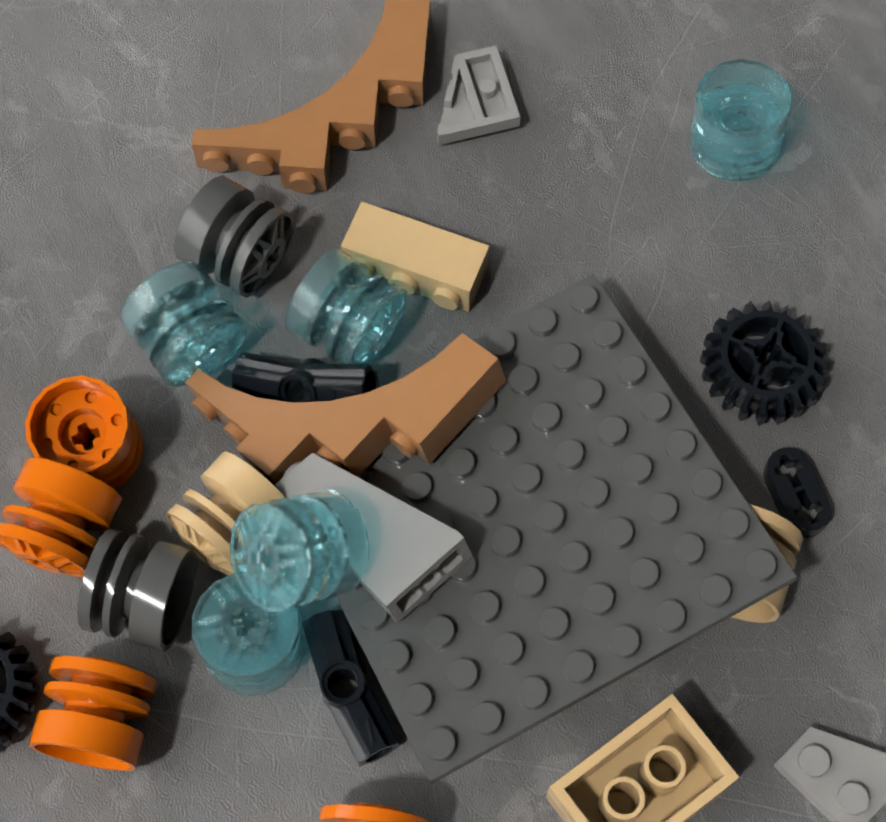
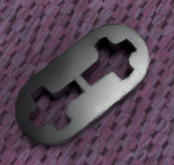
M788 447L776 450L769 457L763 470L765 485L780 516L794 524L801 531L803 538L814 537L821 533L830 519L831 508L809 461L803 453ZM780 463H783L787 469L794 467L797 470L792 478L795 488H793L786 475L778 476L776 474ZM799 497L806 510L815 509L817 512L812 524L806 517L799 519L796 515L801 508Z

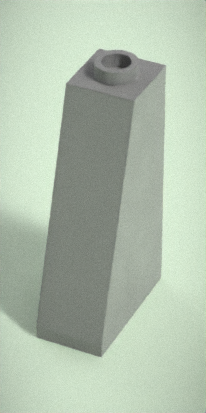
M311 453L303 461L291 465L285 471L282 479L275 484L276 488L293 506L298 516L396 623L400 622L473 557L464 537L457 530L314 453Z

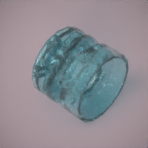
M743 59L723 62L707 71L698 83L689 140L693 158L704 171L720 179L743 181L757 178L772 168L780 156L792 100L788 84L775 69L761 62Z
M335 248L328 251L313 265L297 288L287 311L286 329L311 346L319 347L326 343V356L336 361L341 359L342 364H370L394 333L405 310L407 291L395 283L388 285V279L379 273L367 278V265L343 250Z
M193 261L175 263L162 268L146 278L131 292L122 305L120 320L124 328L139 348L147 350L146 354L149 362L153 367L157 368L165 384L173 387L185 386V381L197 369L207 375L219 369L234 356L243 344L247 334L245 322L238 314L234 313L229 301L220 297L218 287L203 267Z
M321 489L249 506L239 514L232 528L230 554L233 571L238 583L253 604L268 612H284L296 606L307 605L314 600H324L347 593L358 586L367 571L370 547L367 528L358 509L345 495L332 489Z
M257 572L233 573L215 581L200 596L192 615V638L210 675L223 688L243 696L266 695L283 687L298 672L305 654V633L298 609L290 592L276 579ZM247 620H254L256 628H250L247 636H240L237 628H245Z

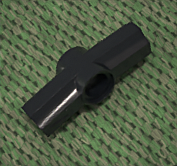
M244 352L237 357V363L232 372V388L258 398L286 402L331 401L367 393L379 388L377 371L373 370L371 364H326L316 358H307L299 363ZM301 381H303L308 386L310 391H308L302 385Z
M327 610L314 614L309 619L302 621V626L324 703L331 711L358 765L361 767L365 764L373 763L398 747L399 743L366 684L343 610ZM341 678H349L357 684L354 694L343 699L337 698L330 693V688L335 681Z

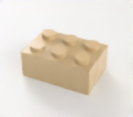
M672 693L552 784L548 789L546 798L564 822H687L726 792L740 777Z

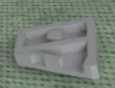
M497 45L455 54L451 68V78L444 98L443 113L437 128L438 145L519 127L521 116Z
M810 727L773 765L830 822H869L886 803V753L828 732Z

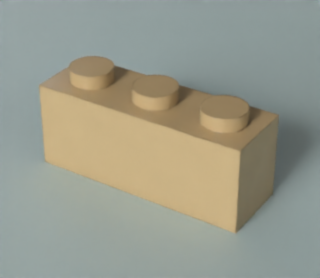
M362 201L340 246L343 268L347 269L355 277L364 280L374 278L388 283L394 290L402 294L412 295L416 293L432 299L438 306L448 310L458 308L467 312L470 311L489 263V245Z

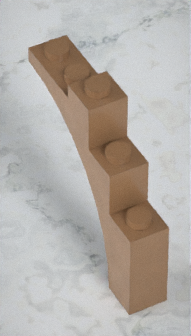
M385 0L382 18L368 48L351 70L325 93L298 109L264 122L239 127L194 129L192 148L197 168H206L213 172L243 170L258 175H267L275 172L281 174L283 189H292L298 193L327 191L332 146H342L349 150L376 148L380 103L391 104L401 108L411 105L423 106L431 23V0Z
M462 333L435 358L405 377L367 393L331 401L286 402L258 398L227 387L199 369L185 381V384L195 396V399L191 402L192 406L208 421L212 422L217 417L226 424L223 431L238 445L236 450L243 460L275 486L291 465L303 461L311 453L320 456L357 477L366 470L390 443L408 458H412L416 454L430 465L506 382L499 359Z

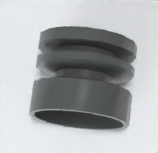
M221 175L204 185L189 204L176 233L175 255L177 259L206 275L214 272L217 282L227 287L231 286L232 291L248 298L266 285L284 258L293 235L294 217L279 206L274 207L273 203L264 198L255 200L252 191Z
M107 529L99 538L84 573L77 611L79 626L82 630L93 633L102 629L106 636L115 638L122 633L129 622V638L132 643L160 651L168 650L180 631L190 603L196 574V553L194 549L160 541L156 543L147 557V541L144 536L135 534L128 538L123 530Z

